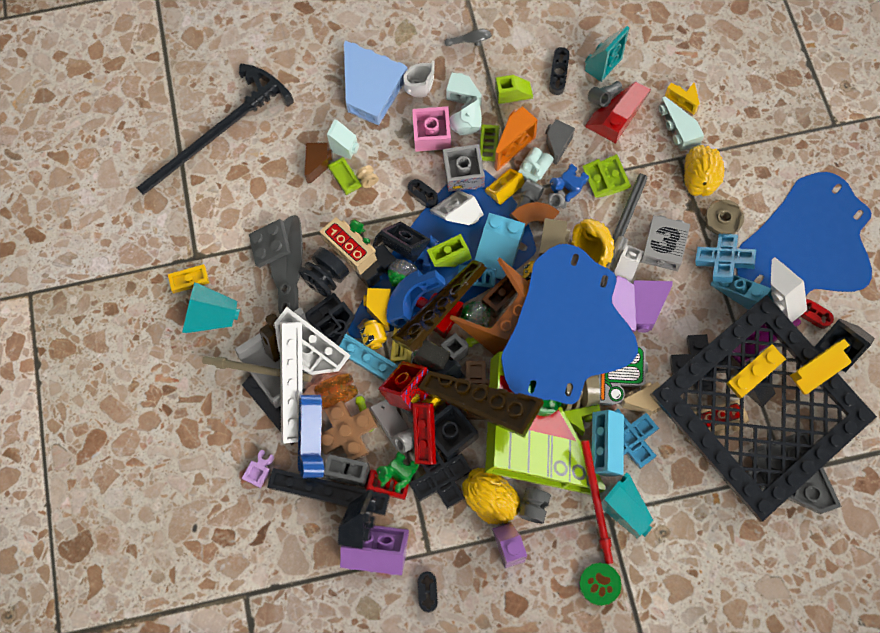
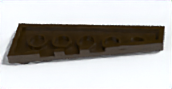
M472 260L391 337L394 342L411 352L420 349L428 335L477 279L482 276L487 269L482 262Z
M428 371L419 386L422 392L525 438L544 404L543 399L521 393L515 394L505 389H495L485 384L479 385L468 380L456 379L452 376Z

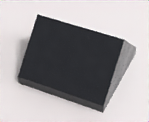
M401 221L380 231L385 246L413 263L431 240Z

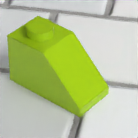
M461 234L427 250L435 267H456L472 259Z

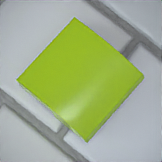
M618 154L602 161L597 159L582 166L585 173L589 176L588 181L595 198L612 195L631 188Z

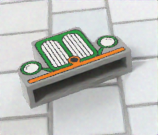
M638 346L637 356L626 367L598 375L601 392L599 405L613 406L622 402L625 396L622 387L639 388L645 385L648 362H646V349L644 346Z

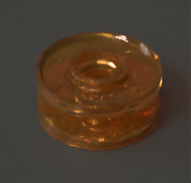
M348 373L330 377L320 382L313 390L315 395H321L323 409H327L340 401L346 403L359 393L357 387L352 385L354 382L352 375Z

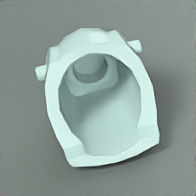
M478 95L461 107L462 110L453 114L449 119L450 128L460 136L476 133L481 128L482 118Z

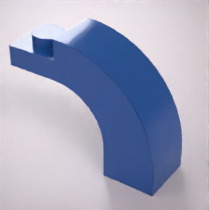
M417 270L406 276L394 289L389 299L387 322L396 329L403 327L413 317V310L417 300L426 292L445 286V279L436 270L426 274H422Z

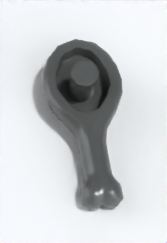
M476 29L465 35L446 39L445 46L448 47L464 42H475V46H481L482 41L489 39L492 34L487 29Z

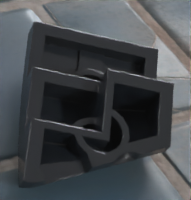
M332 293L328 298H325L305 313V317L311 326L338 346H340L355 318L344 301L341 302L335 293Z

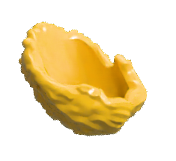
M704 145L694 146L685 157V186L691 195H702L704 197L711 195L722 184L725 172L724 162L716 148L712 149L710 146L705 147Z
M584 219L575 225L571 244L584 250L596 263L604 267L611 263L615 247L608 227L594 219Z
M478 467L473 469L469 473L468 478L462 483L466 503L487 524H507L508 521L514 519V516L518 515L520 509L518 492L502 476L485 473V468Z

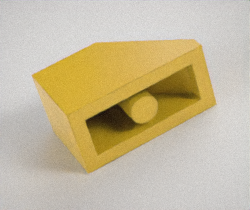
M368 288L367 295H364L363 305L367 307L368 313L375 320L384 325L385 331H390V323L387 322V306L392 295L391 289Z

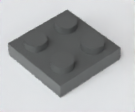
M281 219L249 234L255 266L259 268L291 253L284 222Z

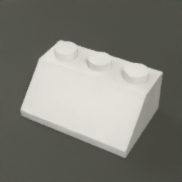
M774 257L771 267V295L773 296L774 303L793 322L807 311L804 281Z

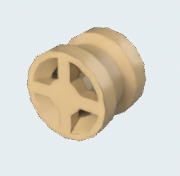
M370 165L362 167L356 173L364 188L372 187L379 180L378 176L373 173L374 169Z

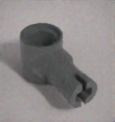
M616 81L602 88L593 87L588 93V100L599 106L606 107L610 104L612 96L623 90L621 88L622 83Z
M527 179L520 192L521 200L515 209L527 203L537 202L544 191V186Z

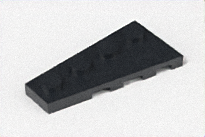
M250 374L242 386L281 432V406L278 408L273 406Z

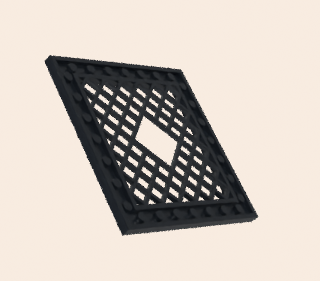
M768 295L760 299L650 394L759 522H763L877 417L838 373L819 385L822 389H813L810 392L809 402L800 401L801 390L797 385L796 387L786 386V375L790 376L793 373L786 372V361L796 362V370H798L800 365L804 366L820 353ZM759 331L769 332V342L759 341ZM755 332V341L746 340ZM773 335H774L781 343H773ZM745 343L755 344V354L745 353ZM741 344V353L732 352ZM773 344L775 347H782V355L786 358L782 363V371L773 370L768 375V384L758 383L756 385L782 389L781 427L743 424L744 397L740 399L739 409L730 408V397H739L736 394H730V387L727 384L726 393L716 392V382L727 383L730 381L731 369L741 371L745 368V357L756 358L759 355V345L770 346ZM787 350L794 358H787ZM727 356V365H719L718 363ZM731 356L741 357L740 367L731 366ZM717 368L726 369V379L716 378ZM712 369V378L703 377ZM772 374L782 375V385L772 384ZM702 380L712 381V392L702 391ZM698 381V390H689ZM786 389L796 390V401L786 400ZM814 392L823 393V403H814ZM688 393L698 394L697 404H687ZM702 394L712 395L711 406L701 405ZM716 396L726 397L725 407H716ZM828 396L836 405L828 404ZM786 403L796 404L795 415L786 414ZM800 405H809V416L800 415ZM814 406L823 407V417H814ZM691 408H697V415ZM828 408H837V419L828 418ZM701 409H711V420L701 419ZM715 410L725 411V422L715 421ZM729 412H739V423L729 422ZM786 417L795 418V429L786 428ZM800 419L809 420V430L800 429ZM814 420L823 421V432L814 431ZM828 422H837L828 431ZM704 423L711 424V431ZM715 424L725 425V436L715 435ZM729 426L739 427V437L729 436ZM743 427L753 428V439L743 438ZM757 429H767V440L757 439ZM772 430L781 431V442L771 441ZM786 432H795V443L786 442ZM800 433L809 434V445L800 444ZM814 434L823 435L814 443ZM718 439H725L724 446ZM729 440L739 441V452L729 451ZM743 441L753 442V453L743 452ZM757 443L767 444V455L757 454ZM771 444L781 445V456L771 455ZM785 446L795 447V458L785 457ZM800 447L809 448L800 456ZM732 455H738V462ZM743 456L753 457L752 468L742 467ZM757 457L767 458V469L757 468ZM771 459L781 460V471L771 470ZM785 460L795 461L785 470ZM746 471H752V478ZM757 472L766 473V484L756 483ZM771 473L780 474L771 482Z

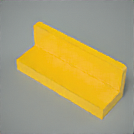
M845 339L835 343L790 375L804 395L851 363V360L843 351L849 346Z

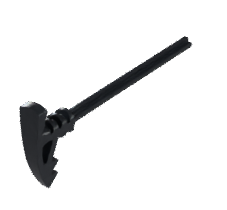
M240 64V77H245L248 85L254 82L258 91L253 90L251 92L252 96H246L241 106L136 188L142 195H145L250 111L256 112L258 106H264L263 102H269L271 100L270 96L275 97L277 94H280L287 107L294 103L290 91L267 71L256 66ZM260 79H263L268 83L265 86H262L260 83Z

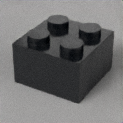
M451 404L434 417L435 448L446 461L456 457L479 438V432L459 408Z

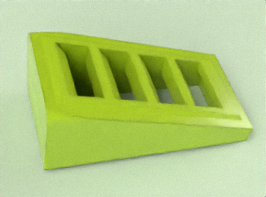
M481 124L480 152L482 161L495 162V153L499 142V125ZM485 133H495V136L485 135ZM491 139L494 142H484V140ZM484 146H494V149H484ZM483 152L493 153V156H483Z

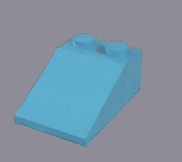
M489 213L475 260L482 262L487 268H497V279L502 280L506 276L497 261L499 257L509 266L513 267L524 235L525 223Z

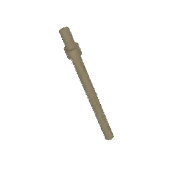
M204 356L202 359L203 364L214 365L220 369L231 368L280 377V369L231 361L225 357L213 358ZM302 373V381L310 382L312 375Z

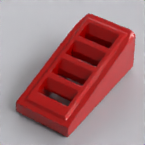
M370 470L365 487L366 490H374V492L390 495L392 498L406 499L409 484L402 488L400 493H396L395 485L398 482L391 477L390 481L385 484L384 489L381 488V481L379 479L375 487L373 482L374 478H378L376 470ZM393 481V489L389 491L390 482Z

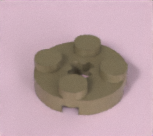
M719 200V202L711 204L706 212V228L717 235L735 234L744 223V214L739 209L740 207L737 203L731 200ZM727 215L729 221H723L720 217Z

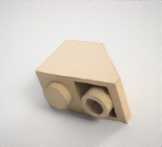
M658 381L654 384H651V382L646 383L636 393L634 391L627 393L621 403L622 408L642 414L647 413L649 416L662 410L650 396L660 386Z

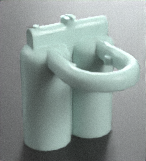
M532 147L521 163L518 172L522 173L526 180L530 179L537 182L543 177L554 159L550 154L542 153L539 148Z

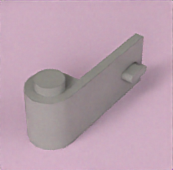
M384 400L369 408L397 451L403 454L414 448V429L407 426L395 406L390 405L387 400Z

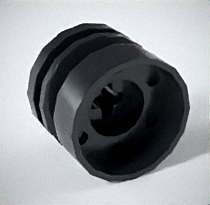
M319 247L311 257L315 264L306 262L305 268L302 267L298 273L311 289L328 298L332 294L331 290L334 291L337 288L334 281L341 283L350 272L336 255L323 247Z

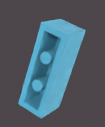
M611 410L592 413V459L595 474L605 477L623 475V414Z

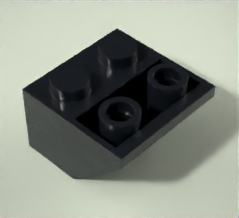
M374 490L367 491L349 503L338 527V545L363 549L365 541H369L371 528L374 529L376 516H373L377 504V499H374Z

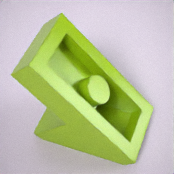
M599 405L564 411L574 431L583 436L585 433L583 420L585 422H592V413L601 410Z

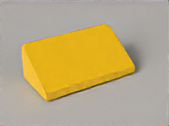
M510 168L489 185L485 192L501 205L524 185L525 180L522 173Z

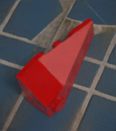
M634 82L611 99L608 106L600 107L586 123L585 128L616 144L651 92V89L638 82Z

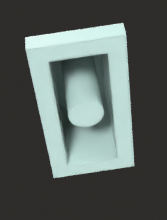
M452 72L446 89L447 100L466 104L478 95L481 107L482 94L471 78L462 73Z
M334 119L327 133L330 149H332L334 154L351 159L359 148L357 137L338 120Z

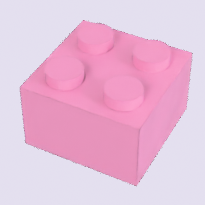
M448 107L412 109L415 152L451 148Z

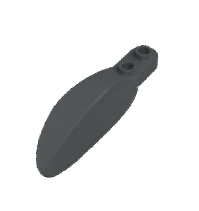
M297 215L290 216L283 221L291 253L270 263L272 277L278 289V310L280 315L287 305L293 312L299 308L297 283L300 278L298 271L302 268L303 244L301 220Z

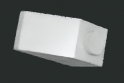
M626 245L614 271L615 275L624 277L631 283L644 251Z

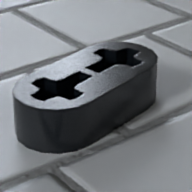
M419 179L409 182L408 191L411 197L427 208H433L438 204V195L435 190ZM419 186L420 191L417 189L413 191V187L417 188ZM426 196L429 197V198H431V197L433 196V200H430V199H429V200L427 201Z
M428 571L421 573L418 577L419 606L425 613L434 612L438 607L437 580L435 575ZM425 576H429L433 580V583L429 585V591H426L425 584L421 583L422 580H425ZM426 594H430L431 601L435 602L431 605V609H427L426 605L422 604L426 601Z

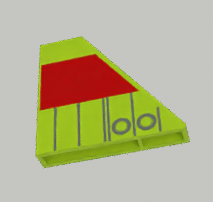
M503 351L498 352L491 358L489 387L501 388L514 393L505 380L501 359ZM561 406L552 415H537L525 438L487 422L485 473L591 495L581 442ZM596 474L599 493L605 491V485L600 476Z

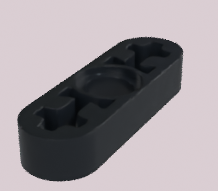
M559 47L554 51L549 90L554 95H561L565 91L570 52L564 47ZM560 54L563 55V62H559ZM561 68L564 70V73L557 74L555 69ZM556 80H560L559 88H555Z

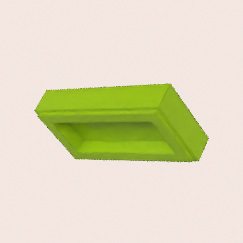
M344 157L328 165L329 170L345 195L362 187Z

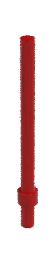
M589 440L581 441V447L600 539H598L599 546L603 550L605 564L614 563L611 552L612 542L611 537H608L590 444Z

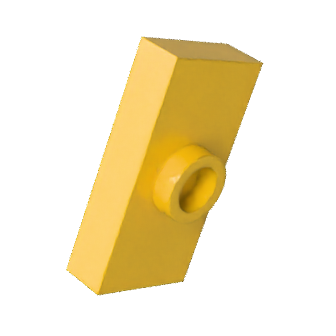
M205 264L168 274L173 294L192 289L194 283L201 285L210 283Z

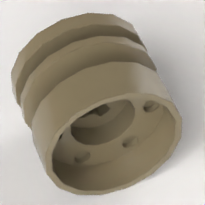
M598 375L591 376L585 381L580 398L576 403L561 404L563 411H568L571 408L578 409L579 405L583 408L599 405L601 392ZM569 383L565 390L566 396L571 395L573 384Z

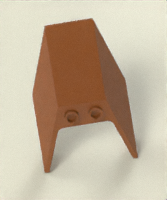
M500 257L497 261L518 293L515 301L492 328H486L453 315L450 317L453 322L494 355L504 351L513 334L530 285L524 277Z

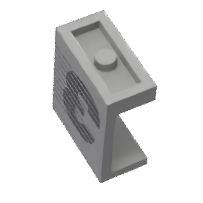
M653 215L641 263L678 272L682 264L690 224L682 220L667 219V217L662 215Z

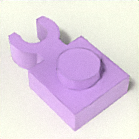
M264 450L258 453L257 463L251 461L242 477L244 481L260 489L270 473V470L266 467L274 461L273 455H270L267 460H263Z

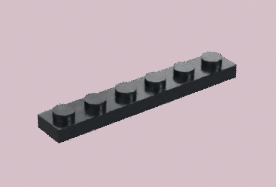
M275 468L272 469L267 486L271 490L343 507H348L349 503L369 491L318 478H302L300 474ZM374 492V499H377V504L373 514L386 516L390 495Z

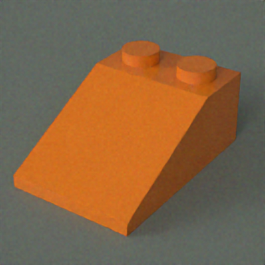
M523 106L518 110H514L509 116L495 153L496 171L501 169L536 138L538 119Z

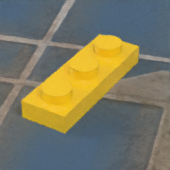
M771 344L726 384L741 399L783 363L786 358Z

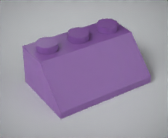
M374 526V529L371 528L370 539L365 541L363 549L341 545L340 568L402 575L409 530Z

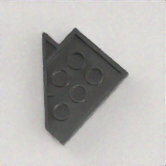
M800 433V444L809 445L808 434ZM795 434L787 436L786 442L795 443ZM767 444L758 446L757 454L767 455ZM771 444V455L781 456V445ZM785 446V457L795 458V447ZM800 447V456L809 448ZM753 448L750 449L748 452L753 453ZM757 457V468L767 469V458ZM771 459V470L781 471L780 459ZM785 460V470L795 461ZM823 467L788 498V500L818 514L842 507ZM752 471L747 472V474L752 478ZM757 472L756 483L766 484L765 472ZM771 473V482L780 474Z

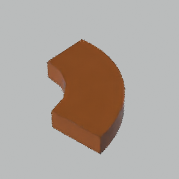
M532 202L518 207L510 216L516 221L525 223L526 226L531 222L544 224L545 218L555 219L560 211L545 203Z

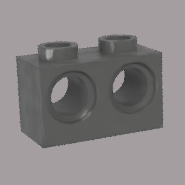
M329 454L324 476L327 479L366 487L370 466L366 462Z

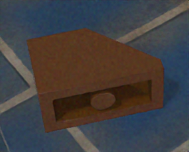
M328 142L306 143L305 178L307 184H311L328 169L330 160H333V151L329 149Z
M507 275L482 298L481 306L493 318H496L517 295V291Z

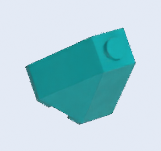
M194 283L182 333L232 327L233 321L238 320L239 317L238 301L201 284Z
M626 472L601 503L603 511L638 539L641 535L646 537L653 527L650 524L653 518L630 474Z

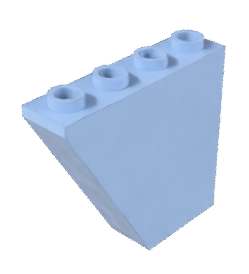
M345 41L344 61L347 111L379 126L404 84L403 77L408 70L407 66L401 62L397 63L390 60L387 56L376 54L370 49H364L356 43Z

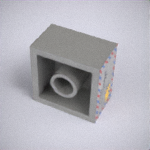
M479 144L443 149V162L448 192L484 187L485 175Z

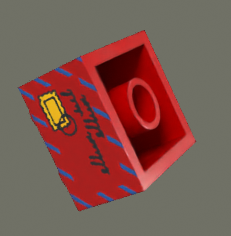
M402 361L378 390L390 405L413 412L412 403L423 402L429 395L419 389L429 370L424 366Z

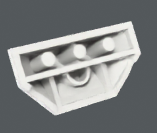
M288 307L285 308L274 323L279 352L280 323H302V369L308 374L337 372L351 356Z

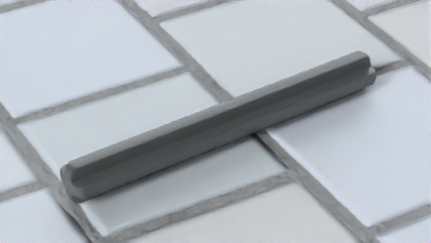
M640 173L636 179L613 234L614 244L619 236L624 237L647 182V175Z

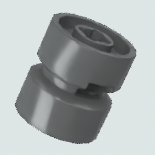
M526 488L523 497L525 504H521L518 516L533 523L544 524L547 513L545 508L549 506L551 494L535 488Z

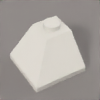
M460 190L430 209L432 214L444 220L466 225L478 222L479 218L484 215L476 198Z

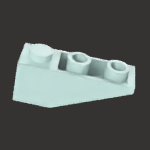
M666 96L662 97L659 112L666 120L667 129L671 130L675 145H678L680 151L701 145L704 134L697 120Z

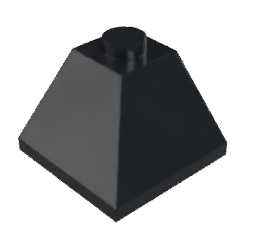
M838 319L814 347L821 354L835 343L845 339L849 346L843 351L851 360V363L842 369L846 373L872 345L875 338L860 326Z

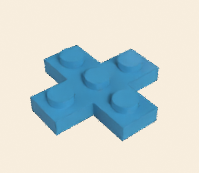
M719 234L717 248L697 247L695 264L696 266L714 267V282H733L735 268L755 269L756 249H737L738 234Z
M617 409V410L614 411V412H617V413L622 414L619 409ZM647 413L632 424L624 416V455L628 454L639 469L656 458V454L644 440L654 434L659 427Z

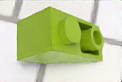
M515 75L496 77L495 91L498 104L533 99L529 81Z

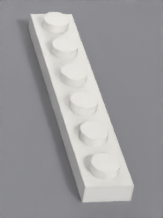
M287 322L280 323L281 442L283 444L298 442L299 396L302 395V323Z

